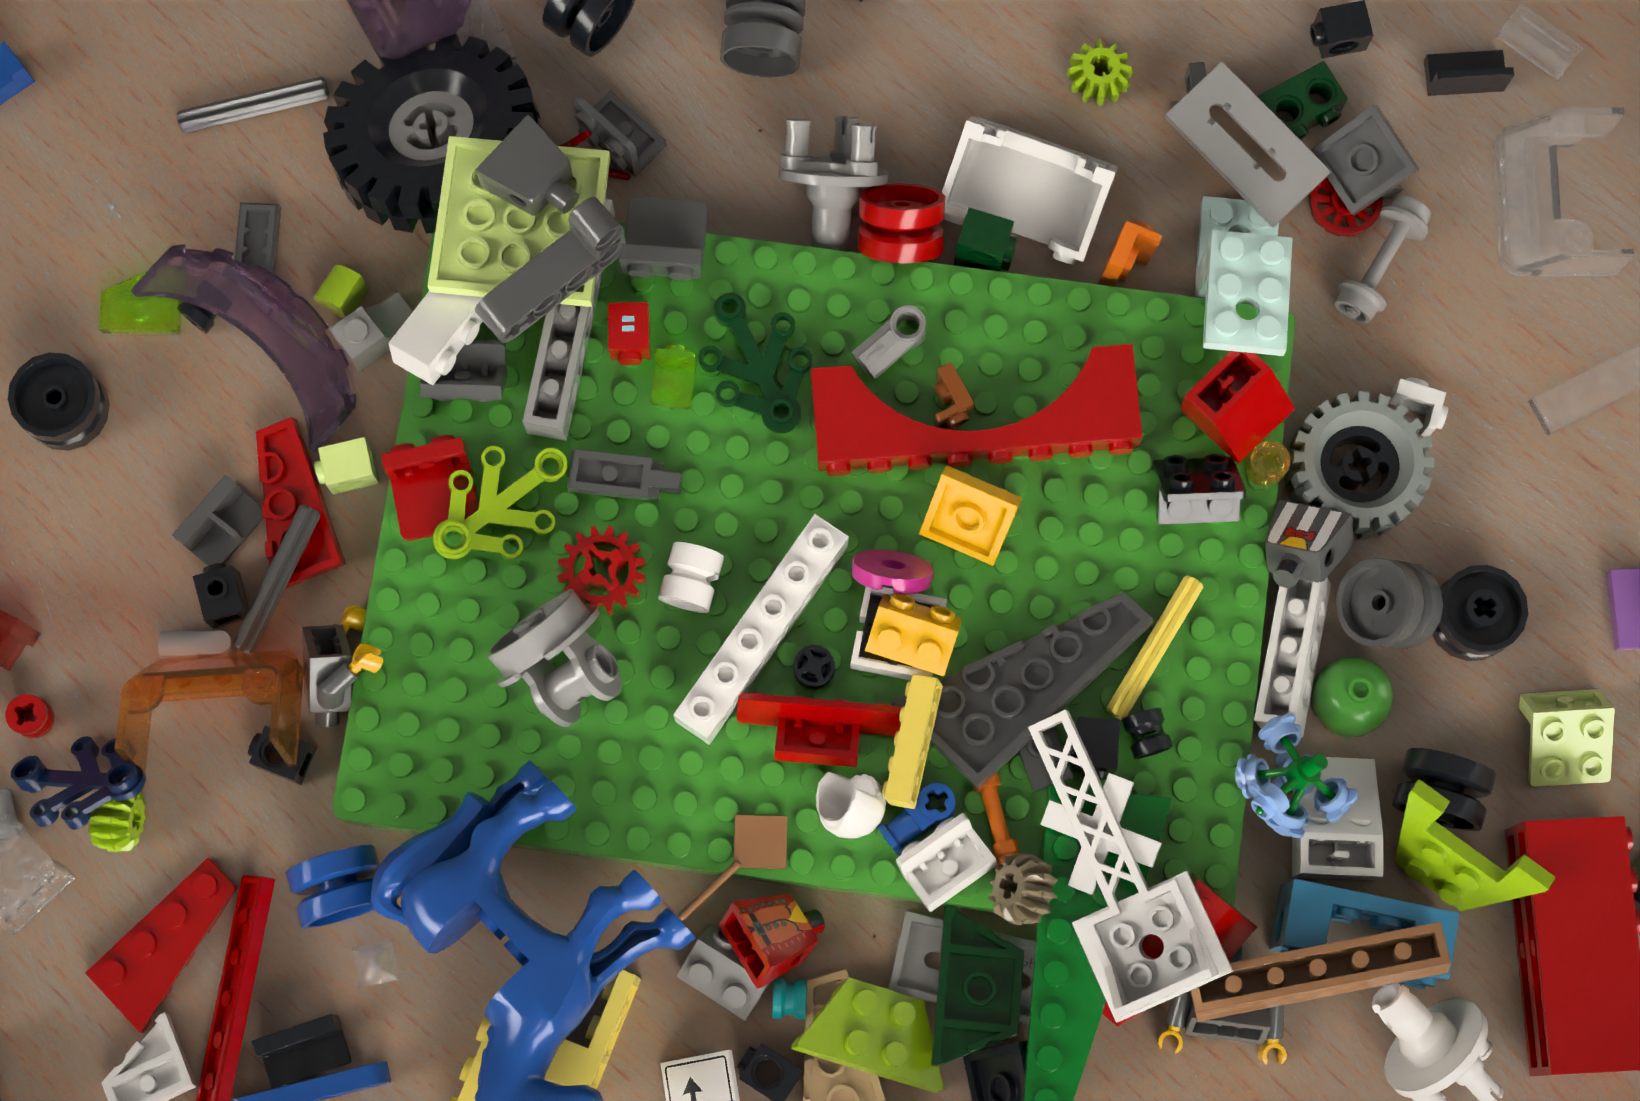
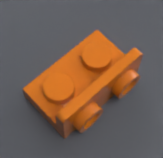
M1126 220L1113 244L1098 285L1114 286L1117 280L1124 282L1135 261L1147 265L1160 244L1162 235L1156 233L1155 229L1147 223L1140 221L1131 223Z

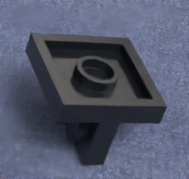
M1028 1040L977 1051L963 1057L972 1101H1023Z

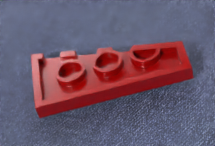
M290 417L256 431L260 482L263 483L264 502L261 503L262 516L266 520L267 533L265 554L266 558L269 559V567L300 505H307L320 513V519L285 589L346 565L297 419Z
M210 858L204 860L85 972L139 1033H144L152 1021L150 1020L161 1002L165 1001L173 989L172 985L184 967L188 966L206 933L211 931L238 889Z

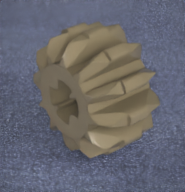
M1018 853V855L1012 856L1006 855L1004 863L995 866V879L988 881L993 886V891L987 898L995 904L993 913L998 914L1004 920H1008L1011 924L1020 926L1022 924L1040 923L1042 915L1051 913L1050 900L1057 898L1052 892L1053 886L1058 881V879L1051 875L1052 866L1037 858L1036 855L1028 853Z

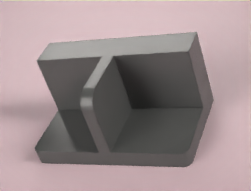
M224 475L172 536L206 565L226 563L263 520L262 506L247 495L228 476Z

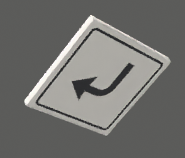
M732 1050L660 1063L666 1101H740Z

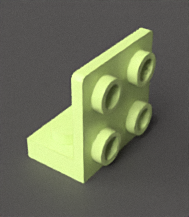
M1600 689L1520 694L1519 709L1531 724L1528 781L1531 786L1603 783L1610 781L1615 708Z

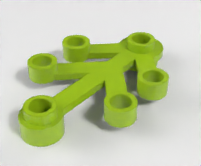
M498 446L485 448L481 455V464L484 470L479 509L464 520L466 495L473 487V478L465 470L453 472L448 482L451 491L448 519L436 527L433 535V544L436 551L444 558L451 560L463 558L470 550L500 553L507 560L518 558L524 547L523 541L519 536L508 534L503 538L476 534V532L490 523L528 528L538 535L551 533L555 527L556 520L550 511L539 510L535 513L508 508L543 481L555 482L561 479L567 469L566 456L556 448L542 450L535 459L534 468L497 495L500 469L504 466L506 456L504 451ZM489 452H496L500 455L501 462L495 466L489 465L486 462L485 456ZM546 460L555 461L558 466L557 471L554 473L545 472L542 466L543 462ZM458 476H463L468 480L469 485L464 490H458L454 487L453 480ZM544 515L550 519L551 525L548 529L542 530L536 526L535 520L538 516ZM455 532L460 535L461 543L458 546L452 547L446 543L445 538L449 533ZM514 540L519 546L518 551L514 554L506 553L503 549L504 542Z

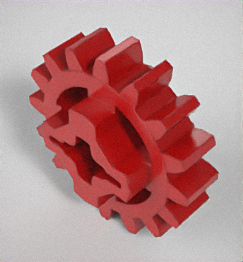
M592 526L590 537L585 538L584 535L578 532L576 533L578 541L576 546L567 543L564 545V549L569 557L558 558L557 563L559 567L566 569V572L557 575L559 583L570 584L563 592L573 589L584 604L588 603L589 607L596 605L598 609L599 607H605L608 615H613L614 604L619 603L622 608L627 609L626 597L628 595L635 598L640 596L639 590L634 585L635 583L646 582L645 575L637 572L638 569L646 566L644 558H634L640 552V547L638 543L627 546L629 536L626 532L615 538L613 527L608 526L605 534L599 535L597 528ZM596 546H610L615 549L608 552L598 550ZM583 555L585 559L583 570L578 572V576L575 577L576 564ZM592 558H595L598 564L601 563L604 568L608 567L611 584L606 578L596 574ZM629 564L627 580L621 586L619 583L620 572L626 569V565ZM596 589L606 591L608 595L595 596L589 594V592Z

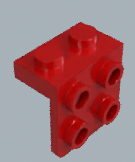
M454 435L437 436L430 440L431 444L417 447L412 443L393 446L390 449L391 452L381 454L383 469L391 482L400 534L404 540L414 541L433 537L436 527L448 519L451 499L448 482L453 472L465 470L473 478L468 450L461 437L455 438ZM458 476L453 480V485L458 490H464L468 487L469 482L465 477ZM474 480L471 491L466 495L464 520L479 509Z

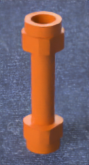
M997 772L979 790L974 785L973 787L975 793L981 792L995 843L990 848L991 853L996 858L998 865H1002L1006 855H1018L1020 850L1017 839L1011 840L997 792V788L1001 785Z

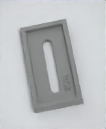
M1222 61L1167 112L1164 117L1272 228L1331 173L1314 153ZM1215 105L1222 107L1284 170L1285 178L1281 181H1276L1261 166L1259 167L1256 161L1212 119L1209 109Z
M908 911L905 912L888 987L889 990L936 1004L939 970L927 967L924 960L928 953L940 954L942 919ZM994 932L1002 940L1009 941L1024 951L1023 973L1029 977L1030 984L1028 988L1021 989L1019 1023L1029 1025L1035 941Z

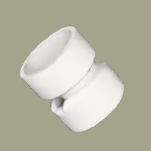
M686 542L673 543L668 560V566L672 569V573L663 577L658 599L680 609L708 613L715 592L710 582L718 580L724 556L703 546Z

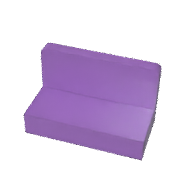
M1640 568L1609 570L1606 573L1615 651L1640 650Z

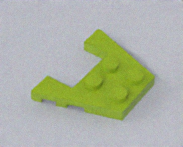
M1420 779L1416 781L1408 795L1394 863L1404 869L1410 878L1422 882L1437 893L1441 900L1451 906H1455L1460 911L1546 892L1550 888L1556 877L1526 855L1521 856L1508 869L1503 870L1437 823L1435 820L1444 813L1450 801Z

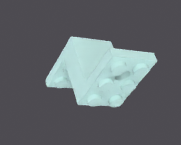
M1203 196L1201 200L1194 297L1206 299L1203 348L1284 356L1287 349L1293 238L1278 236L1279 223L1272 228L1246 200ZM1242 303L1251 304L1257 311V317L1251 320L1241 318L1236 312V306Z

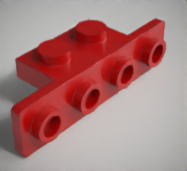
M741 692L738 696L737 721L746 724L777 726L774 760L857 767L860 734L895 737V733L900 730L901 726L900 711L902 707L891 706L886 703L867 704L849 702L843 699L833 701L811 699L805 696L788 697L768 695L762 692Z

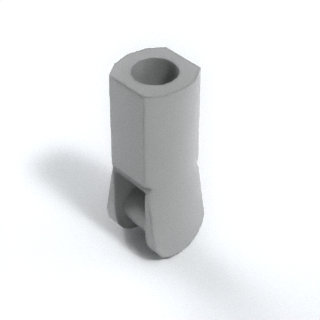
M222 630L201 632L163 631L160 632L158 641L159 657L162 660H200L201 658L226 660L235 654L236 647L233 645L234 640L230 635Z

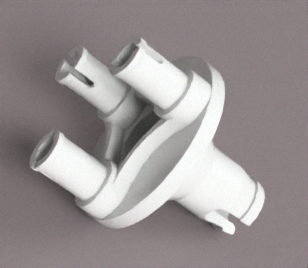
M1399 983L1384 985L1377 991L1372 1000V1008L1375 1014L1378 1013L1382 1021L1397 1036L1389 1048L1384 1064L1385 1078L1397 1093L1404 1097L1412 1098L1414 1101H1447L1446 1097L1439 1091L1457 1082L1459 1085H1465L1479 1101H1497L1490 1094L1491 1091L1497 1097H1503V1087L1496 1083L1484 1070L1483 1061L1491 1054L1493 1045L1487 1040L1488 1021L1486 1016L1473 1002L1465 999H1451L1435 1004L1427 1009L1415 995L1409 992V988L1404 985L1400 986Z

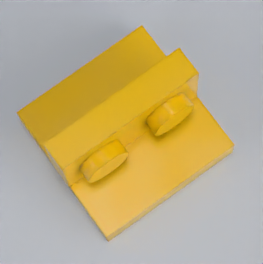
M946 465L919 534L994 566L1009 528L1019 509L1022 497Z

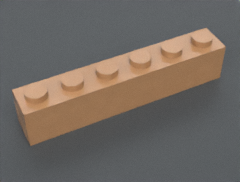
M1441 922L1232 962L1230 965L1233 972L1192 989L1190 992L1196 1019L1199 1022L1446 974L1449 971L1451 960Z

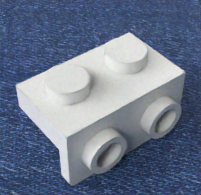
M961 813L956 818L951 817L941 822L933 834L922 841H915L909 844L902 851L901 856L896 859L902 876L929 912L998 865L996 858L974 831L968 817L964 813Z

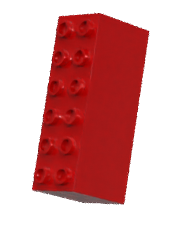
M1625 816L1524 821L1505 829L1508 868L1521 856L1526 855L1556 877L1546 892L1512 899L1530 1076L1640 1071V948L1638 934H1640V911L1635 909L1633 895L1638 887L1637 874L1633 867L1630 868L1629 851L1633 847V835L1630 827L1625 824Z

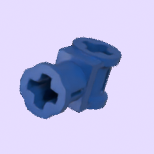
M931 783L920 792L915 809L905 808L901 814L886 825L880 823L876 827L893 851L900 856L903 848L919 835H924L936 825L954 816L956 810L955 796L947 785ZM934 795L937 799L947 798L944 802V812L940 813L937 809L927 810L930 807V796Z

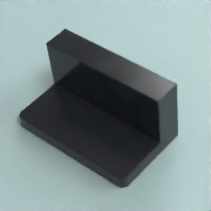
M1503 50L1427 54L1424 59L1428 96L1504 92L1514 77V68L1505 67Z
M329 1014L251 1041L255 1056L263 1058L272 1088H279L350 1064L352 1061L339 1016L335 1014Z

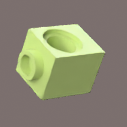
M365 437L318 448L320 460L315 461L317 478L320 485L326 484L332 494L379 484L372 448Z

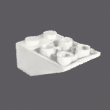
M1326 757L1328 766L1321 771L1320 779L1324 782L1330 778H1343L1347 782L1346 786L1348 788L1357 790L1358 798L1339 820L1330 822L1326 819L1324 811L1319 812L1314 807V794L1317 788L1314 786L1311 793L1303 795L1299 804L1306 809L1309 822L1307 826L1303 827L1305 833L1302 838L1292 837V878L1375 881L1383 877V828L1375 759Z

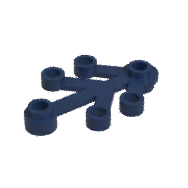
M89 736L79 738L71 746V753L79 762L81 771L47 769L37 756L25 757L14 765L11 770V778L23 791L36 793L45 786L68 787L48 799L38 801L32 806L30 816L39 827H47L54 823L59 816V809L66 806L61 813V818L70 829H79L88 823L91 817L90 812L112 799L116 801L128 800L140 793L146 781V774L140 766L133 765V763L127 761L131 751L121 738H114L108 741L102 748V755L112 767L107 773H101L96 760L100 749ZM94 789H98V791L91 794L82 801L73 802L74 800L80 798L88 792Z

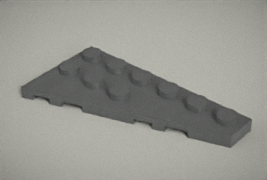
M1122 592L1079 612V616L1058 626L1054 624L1041 630L1039 635L1024 642L1021 640L964 666L962 671L940 681L943 688L930 744L979 790L1032 739L1028 729L1029 726L1061 712L1153 624V618L1125 592ZM904 695L891 701V705L905 707L907 697Z

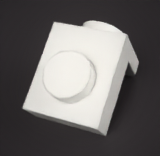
M1400 378L1391 391L1389 404L1398 406L1402 403L1409 410L1426 415L1420 436L1427 437L1436 428L1442 429L1448 414V407L1443 405L1446 392L1430 388L1429 384L1424 380L1418 378H1406L1404 380Z

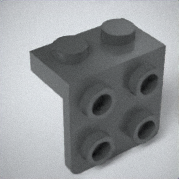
M611 90L594 107L581 96H578L573 101L576 111L575 119L580 128L578 130L579 134L585 130H590L591 136L585 141L593 147L598 144L604 150L609 151L610 163L621 172L626 169L636 177L667 145L666 139Z
M632 197L628 202L626 246L620 255L623 274H629L638 278L663 276L680 281L702 279L707 205L703 201Z

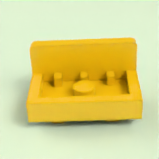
M883 594L865 651L944 676L962 618L955 616V613L946 607L932 606L929 608L917 604L912 597L905 594Z

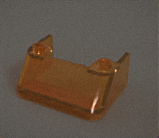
M285 650L156 660L131 677L123 686L115 750L124 761L140 766L145 772L152 710L157 708L161 702L245 696L252 704L260 706L272 705L269 739L287 766H296L304 677L303 667L293 653Z

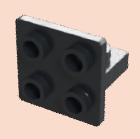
M1209 454L1204 458L1187 459L1184 456L1172 455L1164 458V460L1153 461V470L1157 479L1156 519L1158 525L1239 521L1240 499L1246 498V488L1236 463L1231 457L1223 454Z

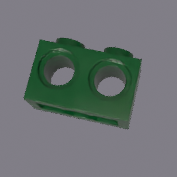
M1325 61L1257 96L1276 116L1278 111H1286L1291 114L1293 121H1281L1300 140L1309 134V129L1319 124L1324 128L1337 121L1342 116L1341 111L1348 100ZM1310 94L1323 96L1326 103L1318 104L1310 98Z
M969 207L957 242L954 266L1000 272L1001 269L1009 271L1018 236L1012 235L1014 221Z

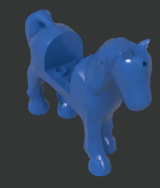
M530 760L519 769L512 779L497 787L490 801L474 792H468L460 808L452 817L436 827L412 837L390 852L379 865L374 876L371 889V905L378 914L406 925L418 943L427 952L432 954L445 950L457 942L479 921H482L499 940L505 935L510 939L504 946L523 967L498 990L485 1009V1016L491 1023V1026L487 1030L488 1044L482 1052L475 1101H603L601 1093L589 1085L561 1086L544 1080L545 1074L559 1046L568 1035L578 1028L592 1008L600 992L628 965L656 948L681 950L696 937L669 908H666L652 922L630 921L624 925L620 934L609 945L600 951L594 952L602 933L616 918L632 910L650 911L663 901L636 870L631 871L619 886H599L590 894L587 906L579 921L566 936L553 933L529 917L510 898L500 868L503 858L513 843L528 830L547 821L564 822L578 810L568 797L551 780H548ZM400 896H401V903H400V904H401V907H400V906L398 905V903H397V900L399 899Z

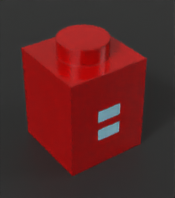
M648 302L608 303V351L611 360H618V363L621 365H638L642 363V360H651V314Z

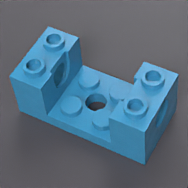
M1293 879L1280 886L1269 950L1283 953L1324 945L1327 942L1330 920L1343 923H1353V920L1361 919L1368 920L1369 928L1387 932L1393 931L1394 928L1400 930L1441 922L1452 965L1460 913ZM1451 965L1446 974L1401 982V984L1419 989H1426V986L1435 987L1436 982L1450 978Z

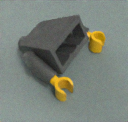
M351 605L345 609L339 625L302 627L304 692L309 712L315 713V723L320 727H334L340 722V712L350 709L351 684L360 677L359 671L363 668L376 673L383 664V658L379 656L381 650L369 644L357 646L352 658L347 641L349 636L346 633L350 627L363 632L367 611L357 605Z
M1242 947L1229 959V963L1242 961ZM1188 991L1171 999L1165 1020L1169 1024L1168 1028L1161 1031L1158 1036L1160 1049L1166 1035H1174L1178 1038L1175 1054L1183 1047V1040L1179 1032L1181 1028H1185V1035L1260 1044L1257 1055L1259 1060L1267 1065L1268 1061L1267 1052L1274 1047L1277 1049V1063L1283 1064L1287 1058L1286 1050L1279 1044V1039L1283 1038L1284 1005L1197 1022L1191 992Z

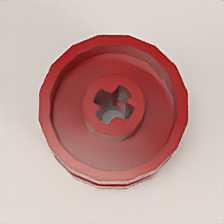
M906 183L872 186L861 191L859 196V216L865 223L860 225L858 231V250L864 256L871 259L891 263L924 262L942 255L944 249V229L938 223L943 221L945 217L946 196L941 191L932 187Z

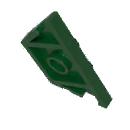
M945 905L931 1057V1066L938 1067L1018 1035L1024 951L1011 942L1002 940L979 923L978 925L958 912V909L951 905Z

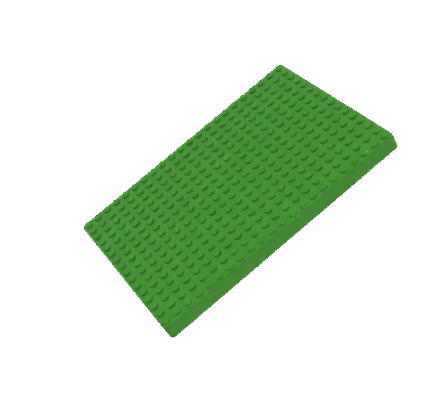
M619 222L624 228V235H626L627 222ZM432 233L421 301L429 292L428 279L435 233ZM710 233L705 235L702 279L680 281L663 276H651L649 278L633 277L629 274H623L619 256L603 271L567 441L527 434L523 424L546 315L519 336L505 343L507 379L502 400L478 402L474 399L438 401L434 398H421V378L408 371L396 445L412 443L417 447L431 444L430 440L437 436L454 435L455 438L461 437L468 450L478 505L484 470L481 464V455L483 450L489 446L500 447L506 456L504 466L500 469L497 495L532 470L537 455L546 448L560 450L566 456L567 469L563 477L558 481H543L508 508L535 513L539 510L550 511L556 520L555 527L551 533L538 535L532 529L490 523L476 532V534L503 538L508 534L519 536L523 541L524 547L521 555L514 560H507L500 553L470 550L463 558L451 560L444 558L436 551L433 537L414 541L404 540L400 534L389 479L361 644H369L381 650L379 656L383 658V664L376 673L362 668L359 671L360 677L354 682L333 800V813L338 819L349 825L420 834L452 817L460 808L468 792H474L490 801L497 787L512 779L519 769L530 760L548 780H551L568 797L578 810L564 822L547 821L528 830L511 847L719 876L734 862L735 815L788 816L786 869L738 868L730 877L923 904L902 876L896 862L899 856L893 851L877 827L870 834L860 838L837 837L823 826L816 807L818 783L827 772H832L846 778L867 774L875 778L883 787L884 782L888 781L889 759L891 756H894L895 752L894 737L860 734L857 767L774 760L777 726L739 723L737 721L738 705L710 745L676 723L674 713L814 514H816L849 536L848 548L746 693L762 692L777 696H805L811 699L833 701L843 699L856 703H886L891 705L892 700L903 695L905 696L906 685L911 680L850 669L857 630L863 631L865 623H860L859 620L866 586L860 584L852 577L853 557L859 552L883 549L912 554L930 563L934 570L931 585L926 591L919 592L918 594L947 599L946 608L952 610L955 616L962 618L945 675L941 676L933 673L932 677L939 679V681L962 671L963 667L1020 640L1024 642L1041 634V630L1055 624L1058 626L1079 616V612L1125 592L1153 618V624L1063 709L1069 711L1074 724L1078 717L1120 720L1106 711L1107 705L1182 579L1188 575L1203 584L1202 591L1128 714L1130 716L1145 710L1161 708L1165 719L1162 726L1164 732L1170 735L1173 748L1153 756L1135 760L1130 749L1133 743L1131 735L1125 732L1122 720H1120L1118 770L1114 775L1134 782L1131 794L1171 797L1170 808L1159 838V842L1162 845L1154 867H1150L1146 878L1148 887L1150 888L1185 871H1188L1189 875L1193 872L1234 906L1246 800L1242 790L1237 786L1235 769L1238 759H1247V755L1251 752L1269 579L1265 543L1277 502L1285 420L1242 462L1236 463L1246 488V498L1240 499L1239 521L1158 525L1156 519L1157 479L1153 470L1154 460H1164V458L1172 455L1184 456L1187 459L1204 458L1209 454H1223L1230 457L1180 410L1185 394L1230 352L1227 350L1203 348L1205 298L931 262L891 263L871 259L862 253ZM735 293L745 302L746 317L744 320L762 356L765 354L772 335V318L778 313L785 312L790 314L795 320L794 334L786 341L773 377L780 392L790 371L788 364L789 353L794 348L804 347L812 354L811 368L851 365L860 380L883 403L912 420L935 427L934 416L951 406L950 404L944 406L941 403L933 384L937 383V369L952 362L974 402L973 413L969 415L970 420L954 430L975 431L1013 424L1047 407L1066 391L1085 365L1092 347L1133 344L1143 438L1139 446L1133 448V452L1122 455H1111L1109 450L1093 451L1091 456L1083 458H1071L1068 453L1053 454L1051 459L1043 461H1030L1028 456L1012 457L1011 462L1004 464H990L988 459L972 460V464L969 466L952 467L1022 497L1019 509L1009 528L994 566L919 534L940 477L946 465L948 466V462L932 463V467L925 470H909L908 465L891 466L892 470L885 473H869L867 468L851 469V474L837 477L828 476L827 471L818 472L811 369L804 374L796 396V400L801 407V420L798 426L788 433H775L764 425L761 415L735 406L723 407L716 399V388L723 381H733L738 385L740 392L764 398L759 386L718 371L706 372L700 367L698 356L704 347L715 346L720 349L723 356L747 363L731 329L720 325L714 313V304L721 295ZM648 302L651 314V360H642V363L638 365H621L618 363V360H611L608 351V303ZM728 302L724 304L722 309L726 313H733L737 310V305ZM1242 303L1236 306V312L1241 318L1251 320L1257 317V311L1251 304ZM905 305L917 307L922 311L926 320L925 340L917 348L910 349L874 380L859 366L852 356V351L889 321L897 308ZM1290 311L1288 313L1287 349L1284 356L1255 353L1273 370L1287 395L1295 329V317ZM785 320L779 321L776 324V328L779 331H787L791 327L790 323ZM904 320L898 325L897 329L904 335H912L917 332L919 325L915 321ZM482 322L474 340L499 339ZM710 353L703 358V361L708 365H713L718 361V357ZM797 355L793 359V363L797 366H804L808 362V359L803 355ZM726 388L722 390L720 396L725 400H730L735 396V391L731 388ZM783 406L777 407L774 410V415L778 418H785L789 414V410ZM573 449L653 458L654 461L663 463V471L682 474L681 494L660 492L659 500L649 499L647 501L569 492L567 486ZM489 452L485 456L486 462L489 465L495 466L501 462L500 455L496 452ZM546 460L542 464L544 471L547 473H554L558 469L557 463L553 460ZM544 515L538 516L535 520L536 526L542 530L548 529L551 525L550 519ZM592 526L597 528L599 535H604L607 527L611 526L613 527L615 538H618L623 532L628 534L627 546L638 543L640 552L634 558H644L646 562L644 568L637 570V572L645 575L646 582L635 583L634 585L639 590L640 596L635 598L628 595L626 597L627 609L622 608L619 603L614 604L613 615H608L605 607H599V616L586 630L591 638L607 648L616 659L622 683L621 692L609 701L600 700L594 695L585 697L580 702L581 716L579 720L568 727H563L551 721L537 708L532 699L530 687L522 677L513 684L501 688L496 682L500 672L486 654L512 627L534 610L563 593L564 589L570 585L569 583H559L557 575L566 572V569L559 567L557 563L558 558L569 557L564 549V545L567 543L576 546L578 544L576 533L578 532L584 535L585 538L590 537ZM455 532L449 533L445 538L446 543L452 547H456L461 543L460 535ZM507 540L503 544V549L508 554H514L518 551L519 546L514 540ZM686 542L703 546L724 556L718 580L710 582L715 592L708 613L680 609L658 599L663 577L672 573V569L668 566V560L673 543ZM596 546L598 550L608 552L615 549L610 546ZM583 555L576 564L575 577L578 576V572L583 570L585 562ZM592 558L596 574H600L611 584L608 567L604 568L601 563L598 564L596 559ZM629 564L626 565V569L620 572L619 583L621 586L627 580ZM883 585V587L892 588V589H893V587H894V586ZM596 589L589 592V594L595 596L608 595L606 591ZM810 645H818L827 649L833 656L835 663L834 676L830 684L816 691L807 690L800 686L794 675L796 655L804 647ZM562 650L548 661L559 668L570 659ZM1063 723L1054 726L1061 747L1064 749L1068 734ZM930 744L919 794L925 786L931 783L947 785L955 796L956 810L953 817L956 818L961 813H964L968 817L974 831L991 852L990 848L995 843L981 792L975 793L973 784ZM1017 753L998 771L1001 785L997 788L1010 838L1011 840L1017 839L1020 850L1019 854L1028 853L1036 855L1037 858L1042 860L1045 826L1041 825L1046 811L1048 788L1033 792L1020 755ZM1068 761L1073 778L1064 782L1069 787L1081 788L1084 780L1082 772H1073V763ZM1100 780L1104 787L1106 780ZM934 795L930 796V807L927 810L937 809L940 813L944 812V802L947 798L937 799ZM886 801L884 816L880 823L886 825L901 814L905 808L892 806ZM938 825L924 835H919L909 844L924 840L935 832ZM995 867L940 906L951 905L958 909L993 913L995 904L987 898L993 891V886L988 881L995 879Z

